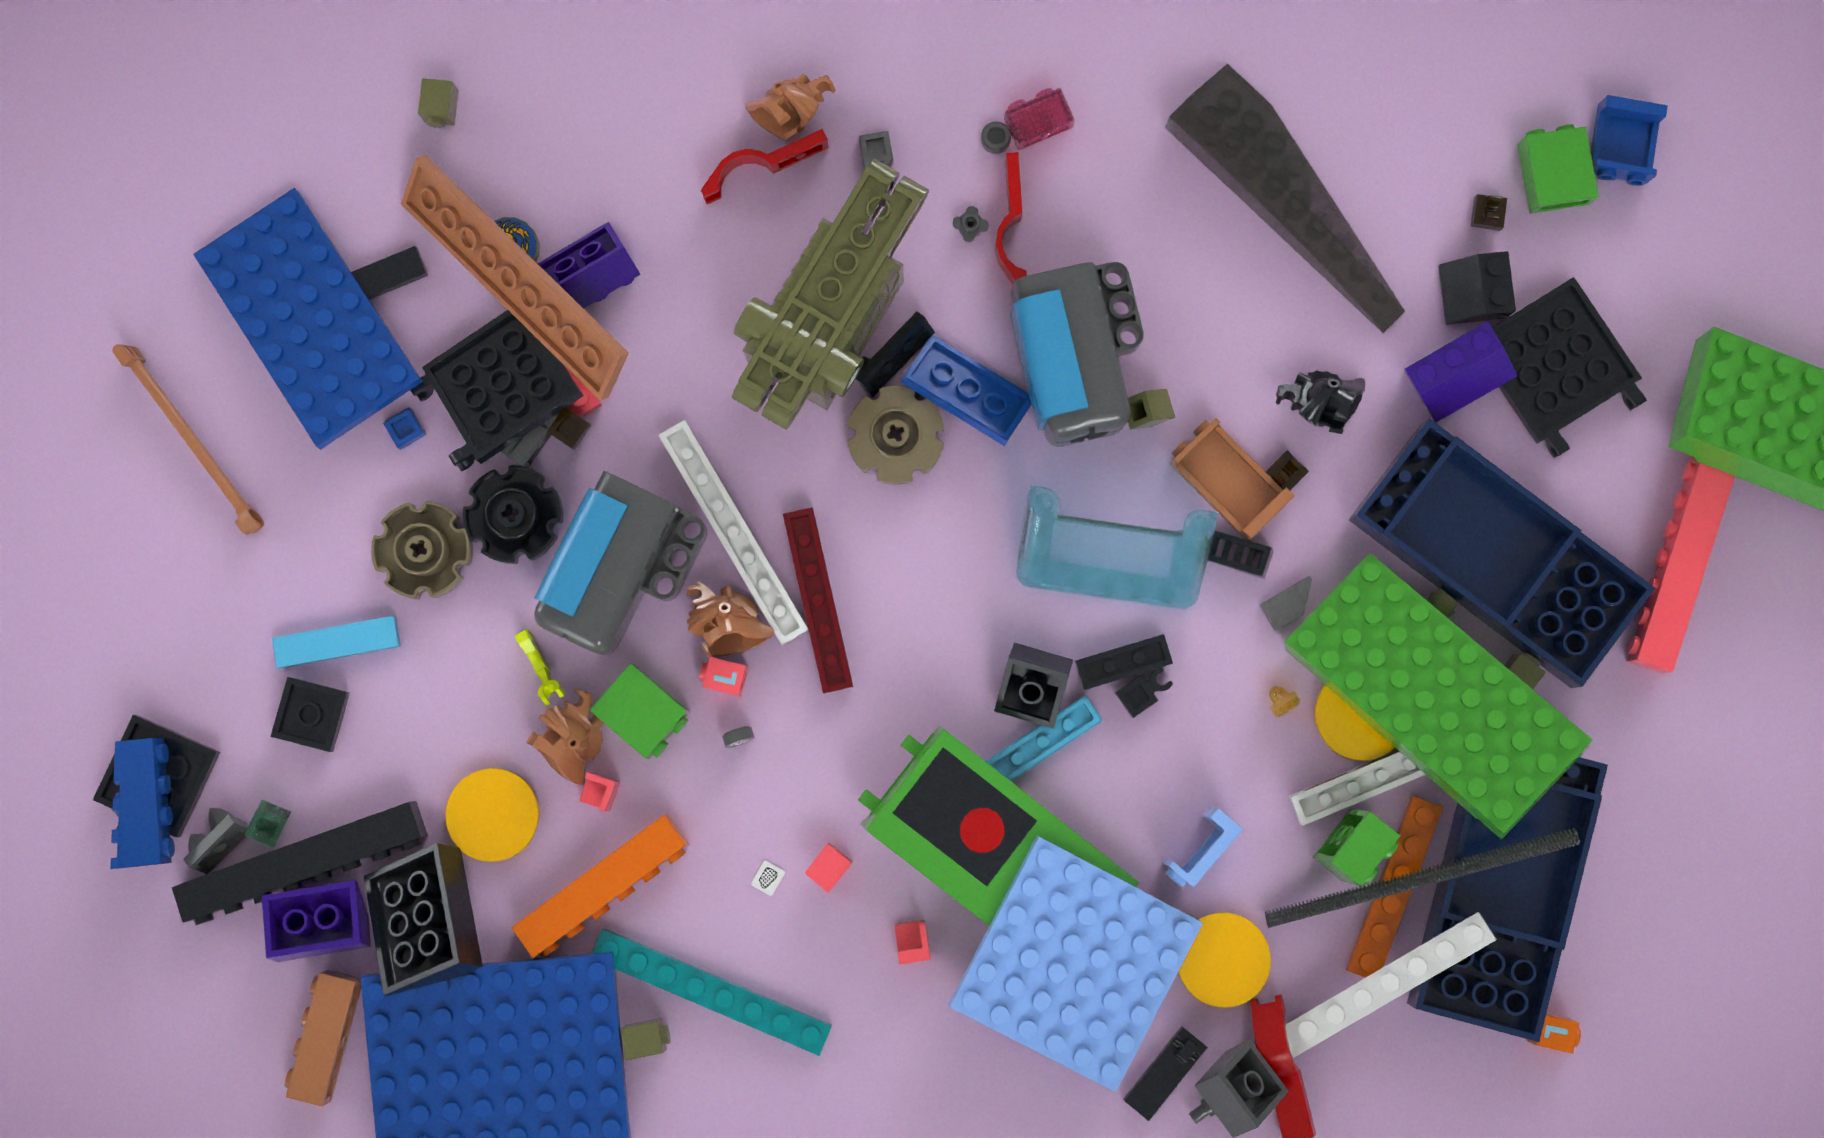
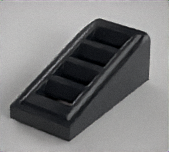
M1213 530L1203 559L1265 579L1273 555V549L1269 546ZM1220 540L1226 541L1221 557L1215 556ZM1232 544H1236L1238 546L1233 561L1227 560ZM1244 548H1248L1250 550L1245 565L1240 564ZM1256 552H1260L1262 554L1258 567L1254 568L1252 565Z

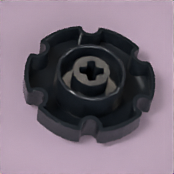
M510 465L506 474L500 475L497 470L493 469L485 473L473 484L468 493L473 497L474 501L471 506L463 507V524L470 541L474 543L478 541L483 542L482 554L501 563L518 564V559L521 555L526 554L527 558L533 561L545 554L554 545L558 536L553 533V527L557 523H563V505L555 488L549 487L545 489L543 487L544 476L527 467ZM512 509L519 512L515 516V521L507 518L508 515L512 514Z

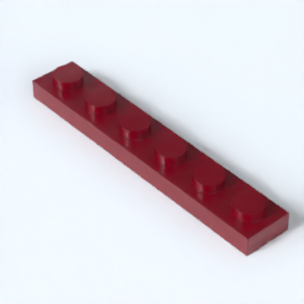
M813 507L784 513L783 518L823 694L854 687Z

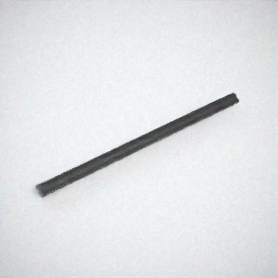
M1572 828L1571 830L1568 829L1567 832L1564 830L1563 833L1560 831L1559 834L1556 832L1555 835L1552 833L1551 836H1543V839L1539 837V840L1535 838V841L1531 839V842L1527 840V843L1524 841L1523 844L1520 842L1519 845L1516 843L1515 846L1513 844L1511 847L1508 845L1507 848L1504 846V850L1500 848V851L1496 849V852L1492 850V853L1488 851V854L1484 852V855L1480 853V856L1476 854V858L1472 855V859L1468 856V860L1464 857V861L1460 858V862L1458 859H1456V863L1453 860L1452 864L1449 861L1448 865L1445 862L1444 866L1441 864V867L1437 865V868L1433 866V869L1429 867V870L1425 868V871L1421 869V872L1417 870V873L1413 871V875L1411 872H1409V876L1407 873L1406 876L1402 874V878L1398 875V879L1395 876L1394 880L1390 877V881L1386 878V882L1384 879L1382 883L1379 880V884L1375 881V885L1371 883V886L1367 884V887L1363 885V888L1359 886V889L1356 887V890L1352 888V891L1348 889V892L1344 890V893L1340 891V894L1336 892L1337 895L1333 893V896L1329 894V897L1325 895V898L1321 896V899L1317 897L1318 900L1314 898V901L1310 899V902L1306 900V903L1302 901V905L1298 902L1299 905L1295 903V906L1291 904V908L1289 905H1287V909L1283 906L1284 909L1280 907V911L1278 908H1276V912L1272 909V913L1268 910L1269 914L1265 911L1268 928L1309 918L1313 915H1320L1328 911L1397 894V892L1401 893V891L1405 892L1424 887V885L1428 886V884L1431 885L1432 883L1450 880L1471 874V872L1475 873V871L1479 872V870L1483 871V869L1499 867V865H1506L1511 863V861L1513 863L1515 860L1517 862L1519 859L1523 860V858L1527 859V857L1531 858V856L1535 857V855L1551 853V850L1552 852L1555 849L1558 851L1559 848L1575 846V843L1579 845V836L1577 830Z

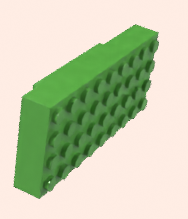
M1714 326L1695 340L1668 447L1694 457V460L1824 511V369Z
M1371 553L1355 567L1285 640V648L1289 654L1501 840L1576 762L1592 742L1588 735Z

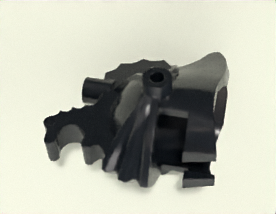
M1316 370L1315 372H1308V375L1299 372L1294 382L1297 384L1296 386L1293 384L1278 386L1275 403L1279 405L1284 399L1290 400L1292 402L1291 410H1300L1299 414L1307 422L1316 427L1326 425L1330 427L1329 432L1342 434L1344 425L1355 413L1362 400V395L1365 391V380L1363 378L1343 380L1337 374H1332L1328 371Z

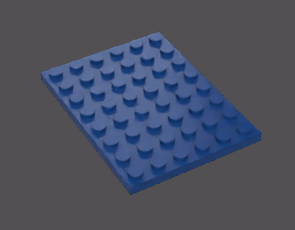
M613 951L482 963L483 967L460 977L389 996L383 995L380 973L364 974L361 976L376 1138H631Z

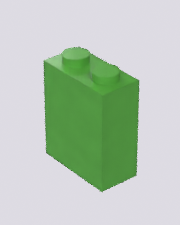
M1573 124L1560 126L1556 128V131L1545 132L1544 129H1535L1527 132L1526 136L1517 144L1530 214L1590 205L1599 197L1586 126L1575 128Z
M632 663L624 669L590 709L595 716L645 759H650L652 756L658 758L669 745L666 739L672 732L678 734L689 722L686 716L690 713V711Z

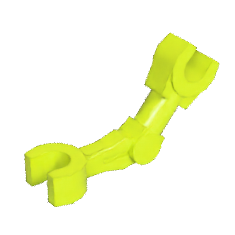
M525 629L514 636L516 641L528 656L536 674L543 683L537 692L541 701L546 706L550 705L548 698L554 692L560 698L564 697V689L558 681L551 680L549 674L551 670L538 651L529 630Z

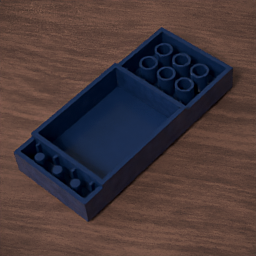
M1430 418L1417 428L1348 519L1437 588L1444 590L1457 603L1523 653H1528L1538 659L1543 668L1570 688L1583 687L1656 589L1584 535L1581 529L1460 438L1454 437Z
M1579 757L1502 840L1457 802L1442 861L1443 866L1445 862L1447 865L1449 861L1452 864L1453 860L1456 863V859L1460 862V858L1464 861V857L1468 860V856L1472 859V855L1476 858V854L1480 856V853L1484 855V852L1488 854V851L1492 853V850L1496 852V849L1500 851V848L1504 850V846L1507 848L1508 845L1511 847L1512 844L1515 846L1516 843L1518 845L1520 842L1523 844L1524 841L1527 843V840L1531 842V839L1535 841V838L1539 840V837L1543 839V836H1551L1552 833L1555 835L1556 832L1559 834L1560 831L1563 833L1564 830L1567 832L1568 829L1571 830L1572 828L1577 830L1580 842L1579 845L1575 843V846L1559 848L1558 851L1555 849L1552 852L1551 850V853L1547 852V854L1543 853V855L1539 854V856L1535 855V857L1519 859L1517 862L1515 860L1513 863L1511 861V863L1506 865L1503 864L1502 866L1499 865V867L1495 866V868L1491 867V869L1487 868V870L1483 869V871L1479 870V872L1475 871V873L1471 872V874L1438 882L1422 944L1477 912L1481 914L1497 940L1411 989L1407 1004L1421 1011L1532 1041H1540L1561 952L1565 949L1602 800L1601 791L1608 764Z

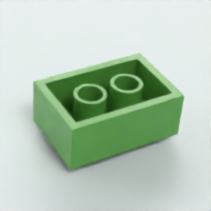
M1350 809L1312 858L1341 881L1362 886L1364 883L1369 884L1379 872L1377 866L1382 859H1388L1394 854L1399 846L1396 841L1401 835L1371 811Z

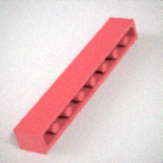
M1692 457L1691 462L1686 464L1683 470L1682 479L1685 481L1682 490L1676 494L1673 501L1675 512L1672 520L1668 521L1664 529L1663 535L1666 537L1663 549L1661 548L1655 557L1654 565L1657 568L1654 578L1652 577L1648 581L1656 589L1647 599L1645 606H1642L1638 611L1636 623L1639 625L1636 634L1630 638L1627 645V653H1629L1627 662L1659 673L1674 671L1735 478L1733 475L1695 461L1694 457Z

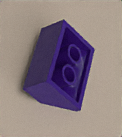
M609 222L538 263L583 309L594 302L604 300L609 293L621 286L629 285L636 277L641 275Z
M1488 321L1404 370L1435 423L1518 376L1503 345Z
M356 880L262 895L267 959L282 962L371 947L369 917Z

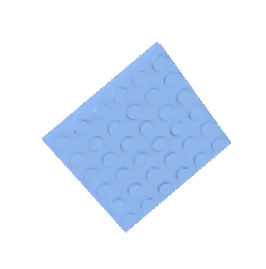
M1037 835L948 1005L969 1018L1116 1092L1203 922Z

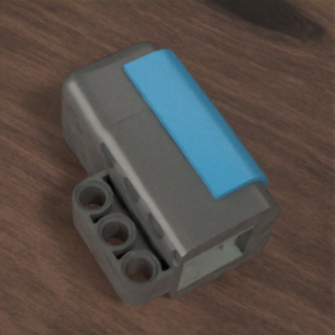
M1086 262L1024 276L1015 280L1011 290L1013 307L1010 316L1038 430H1044L1047 441L1056 447L1081 443L1085 441V438H1088L1090 441L1119 433L1129 421L1131 408L1118 357L1135 352L1144 337L1127 267L1119 262H1110L1096 266L1093 262ZM1109 273L1117 274L1121 278V283L1118 285L1110 284L1106 279V275ZM1117 302L1124 303L1128 307V313L1118 314L1114 310L1113 304ZM1124 331L1131 332L1135 336L1136 342L1126 344L1122 341L1120 334Z
M603 471L595 489L589 488L534 597L539 600L534 611L535 621L541 628L559 637L566 638L568 641L591 652L601 655H609L615 652L644 593L663 601H671L678 596L706 540L708 532L705 523L699 517L681 509L670 501L609 472ZM690 523H698L700 525V534L695 538H687L685 536V527ZM679 550L685 551L687 555L686 562L681 566H673L671 563L672 554ZM663 578H669L673 582L671 592L664 595L660 594L657 590L659 581Z

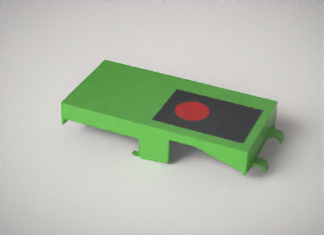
M940 726L929 736L923 745L911 735H907L900 746L914 757L881 799L877 798L867 789L858 798L859 802L871 810L869 816L861 822V825L868 833L987 925L991 924L1037 835L1135 887L1140 883Z

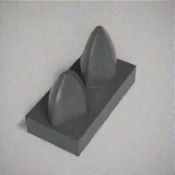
M209 808L208 819L211 832L207 836L191 834L188 843L189 854L183 859L189 868L205 874H209L252 831L245 821L219 808Z

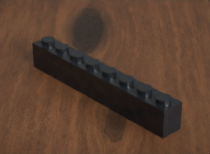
M417 801L407 802L171 888L182 922L194 921L197 926L214 920L213 914L224 910L225 915L242 910L244 909L242 903L252 899L255 904L261 903L262 895L272 894V892L283 889L284 892L303 888L302 881L313 878L314 883L333 877L331 871L342 867L343 872L362 866L361 860L372 857L373 862L391 856V849L401 846L402 851L421 845L419 839L427 837L428 834Z

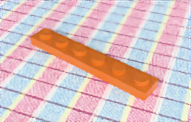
M1411 796L1397 832L1401 835L1396 841L1399 846L1386 861L1380 877L1381 883L1383 879L1386 882V878L1390 881V877L1394 880V876L1398 879V875L1402 878V874L1406 876L1407 873L1409 876V872L1413 875V871L1416 873L1417 870L1420 871L1443 807L1416 796ZM1412 890L1401 891V893L1397 892V894L1371 901L1347 964V971L1366 978L1383 968Z

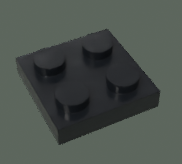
M287 677L270 737L333 752L350 692Z

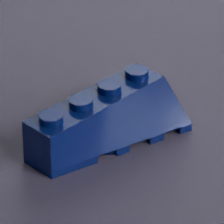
M164 738L115 742L114 783L117 786L120 785V788L113 798L112 811L118 816V826L112 830L111 843H117V857L111 858L110 869L172 863L171 857L175 852V844L173 839L170 838L169 825L172 824L173 813L171 807L168 806L167 795L171 790V782L169 776L166 775V762L169 759V750L167 745L164 744Z

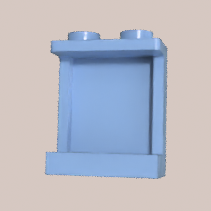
M1209 807L1202 817L1216 829L1183 868H1180L1175 862L1168 859L1162 863L1168 868L1165 874L1176 884L1182 887L1185 884L1194 887L1243 830L1219 808Z

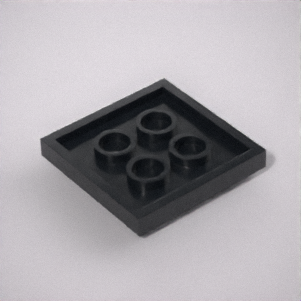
M132 715L121 741L164 738V744L168 747L169 759L166 762V775L170 778L171 790L167 795L168 806L171 807L173 813V821L169 827L170 835L179 838L189 821L221 752L144 717ZM114 755L93 797L94 801L111 809L113 807V798L120 788V785L117 786L114 783Z

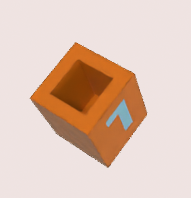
M1546 1013L1540 1041L1536 1042L1527 1039V1042L1536 1046L1573 1054L1574 1048L1579 1045L1581 1039V1030L1578 1028L1579 1022Z

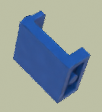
M1607 95L1598 104L1591 145L1594 173L1598 179L1606 181L1622 179L1627 180V184L1642 186L1656 177L1657 169H1653L1659 123L1666 117L1668 105Z

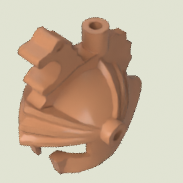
M801 74L797 79L792 78L783 82H776L773 88L766 92L765 97L744 104L746 110L758 125L778 138L787 140L795 133L802 132L805 129V125L811 121L819 107L818 102H824L822 93L825 91L834 93L836 89L828 75L810 81L806 75Z
M697 581L695 585L688 586L687 596L699 597V599L693 600L691 607L693 610L688 613L690 616L687 619V623L690 625L688 631L705 639L706 642L701 643V647L706 656L720 657L748 651L758 647L773 636L774 629L764 625L756 618L759 611L756 608V604L748 596L741 595L739 592L734 593L731 586L721 588L722 596L715 595L711 588H707V585L700 581Z
M575 688L574 692L579 695V701L576 704H572L565 700L563 708H560L558 705H555L553 709L548 708L545 714L539 716L547 731L542 736L540 734L538 736L536 732L532 731L526 743L536 748L548 764L563 778L575 784L583 785L585 783L584 768L586 762L594 760L596 755L601 752L600 748L604 740L602 738V731L599 728L604 722L595 715L590 720L587 719L588 711L591 709L592 694Z

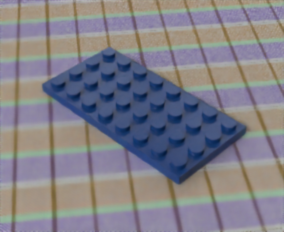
M295 187L193 254L313 443L320 450L423 382Z

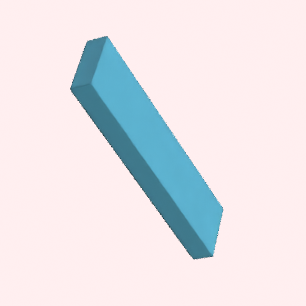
M396 616L272 638L276 668L279 669L401 647Z
M1084 695L1058 713L1054 729L1039 725L986 760V762L1008 780L1013 781L1103 720L1087 696Z

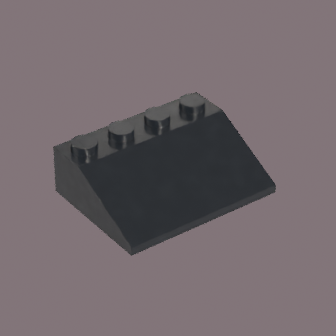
M435 843L364 876L383 995L389 996L450 980L483 967L460 848Z

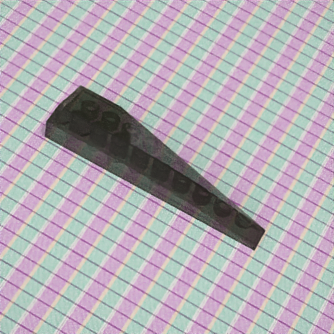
M1226 64L1191 94L1169 116L1165 128L1382 333L1405 312L1273 106L1229 64Z

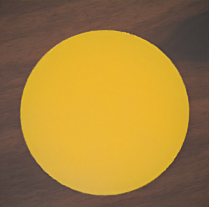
M1324 684L1315 701L1314 721L1321 738L1328 748L1344 758L1358 761L1380 758L1395 748Z
M499 768L482 769L466 776L453 789L446 806V826L452 841L466 855L480 861H502L519 854L530 844L538 827L540 806L533 788L521 776Z
M1219 912L1199 918L1198 920L1203 922V925L1178 971L1184 986L1197 999L1211 1006L1227 1008L1246 1003L1260 992L1270 972L1271 956L1264 935L1251 921L1234 913Z

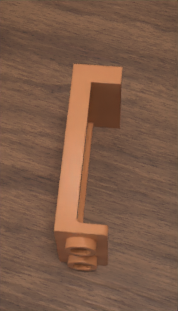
M1217 418L1211 423L1205 420L1193 431L1197 437L1190 444L1183 441L1171 453L1175 458L1171 461L1170 465L1243 539L1250 540L1295 495L1287 487L1282 489L1219 426L1220 421Z

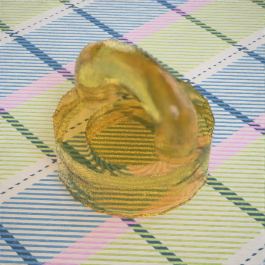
M1280 686L1272 687L1269 691V697L1273 702L1269 709L1277 718L1287 714L1301 703V699L1295 691L1288 693Z

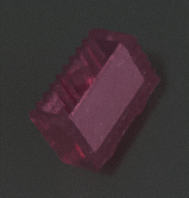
M1046 88L1038 92L1033 100L1025 102L1024 99H1021L1008 106V109L1005 111L1004 120L1010 129L1012 139L1018 151L1074 127L1075 119L1061 88L1056 90Z

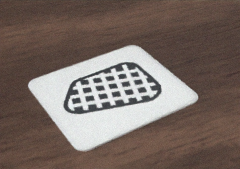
M765 860L751 885L772 896L785 871Z

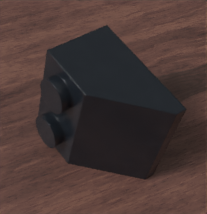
M1508 251L1476 254L1438 266L1446 325L1506 319L1516 311Z
M1014 643L1008 658L994 711L1054 729L1073 659Z

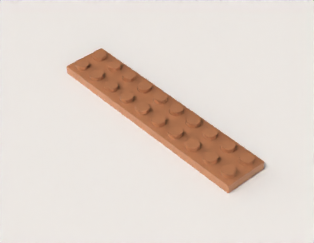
M426 155L416 157L401 205L600 401L609 398L629 352Z

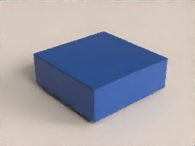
M410 407L383 422L399 450L426 435Z

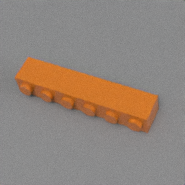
M665 814L511 928L532 958L540 954L546 958L560 947L557 942L567 935L571 939L584 930L585 927L582 923L591 916L596 921L610 910L607 904L616 898L621 902L636 891L633 887L634 884L641 879L647 883L661 872L658 867L668 860L670 864H673L684 856L686 852L683 848L689 843L669 815Z

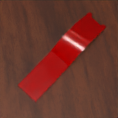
M823 129L768 154L753 149L732 152L721 160L702 187L701 192L706 204L708 205L722 198L721 188L725 177L736 167L743 164H758L768 168L774 174L828 149V139Z
M1019 152L1006 153L1005 167L1009 214L1004 217L997 229L994 250L998 265L1012 285L1015 280L1027 276L1025 269L1015 266L1008 260L1002 246L1005 232L1022 219Z
M1282 994L1275 995V1002L1259 1004L1258 998L1252 999L1250 1003L1256 1048L1289 1091L1275 1107L1282 1138H1312L1316 1135L1301 1070L1297 1068L1293 1060L1287 1039L1286 1008Z

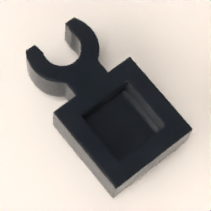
M1162 667L1153 670L1147 682L1140 675L1115 692V695L1131 718L1136 717L1159 701L1154 692L1168 690L1173 685L1172 681L1167 682L1165 685L1157 683V675L1164 671Z

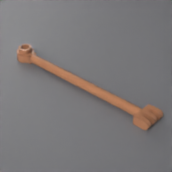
M114 345L112 352L122 366L131 368L235 508V513L238 515L235 523L239 530L246 535L256 533L265 525L262 517L244 501L145 368L143 363L146 362V359L140 351L133 346Z

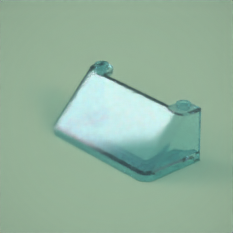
M1030 486L1026 495L1016 566V577L1022 585L1030 588L1177 609H1187L1196 603L1200 594L1216 529L1218 512L1206 510L1193 511L1186 517L1183 530L1169 531L1058 515L1059 498L1057 494L1048 488Z

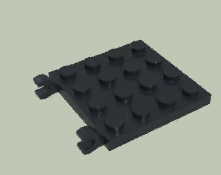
M1575 277L1492 327L1518 375L1499 388L1536 444L1545 440L1546 446L1554 458L1570 449L1568 443L1559 433V430L1619 392L1622 393L1623 401L1630 411L1647 401L1644 394L1635 384V382L1642 379L1641 375Z
M506 310L424 365L422 368L425 375L421 377L423 382L411 389L414 396L417 395L421 402L427 400L433 394L434 389L466 442V445L449 454L453 465L458 466L460 471L471 467L475 459L480 464H483L584 396L568 369L509 310Z

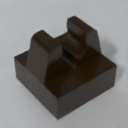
M1477 194L1473 201L1470 227L1501 231L1504 228L1507 198Z
M565 408L560 412L547 432L575 450L592 425Z
M1288 450L1266 471L1282 489L1287 487L1289 490L1309 472Z

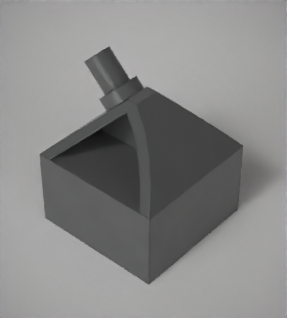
M1248 1040L1225 1051L1194 1085L1203 1099L1200 1101L1201 1105L1191 1111L1189 1115L1197 1124L1208 1115L1212 1117L1216 1114L1234 1138L1258 1128L1289 1091L1252 1041Z

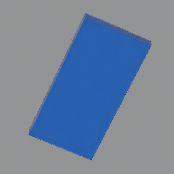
M934 335L927 341L901 380L902 384L1003 446L1006 445L1032 405L1029 393Z

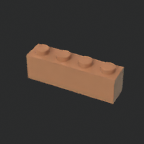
M331 970L320 972L318 976L314 977L310 987V994L313 995L310 1007L305 1009L301 1025L305 1026L302 1038L299 1037L293 1050V1056L296 1057L293 1069L291 1068L288 1071L284 1086L288 1088L286 1098L321 1107L331 1102L362 988L361 978Z

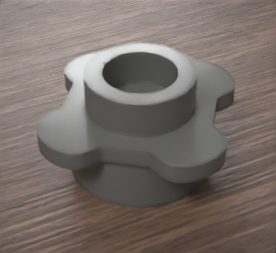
M974 206L968 207L962 216H957L953 219V227L959 229L966 242H973L981 232H986L989 227L988 221L980 217L978 209ZM968 222H973L974 225L969 227Z

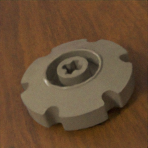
M887 386L879 389V398L872 400L865 396L854 408L849 418L848 428L855 431L856 434L853 438L847 440L848 447L854 462L864 473L873 469L877 471V481L892 485L907 484L913 481V472L921 471L923 474H927L938 462L944 443L939 441L936 435L944 431V423L939 410L932 401L927 398L922 401L916 400L914 398L915 391L909 387ZM893 429L897 433L902 431L901 441L897 442L895 438L889 440L891 437L890 431Z
M425 501L423 507L418 510L414 504L409 502L389 512L381 521V524L385 527L384 533L380 536L374 535L371 546L375 570L387 572V579L384 581V584L402 596L418 600L425 591H428L430 597L438 598L456 588L464 579L460 574L461 566L470 565L473 556V544L468 538L465 528H457V522L460 520V517L445 506L431 501ZM419 546L427 549L425 555L417 551Z

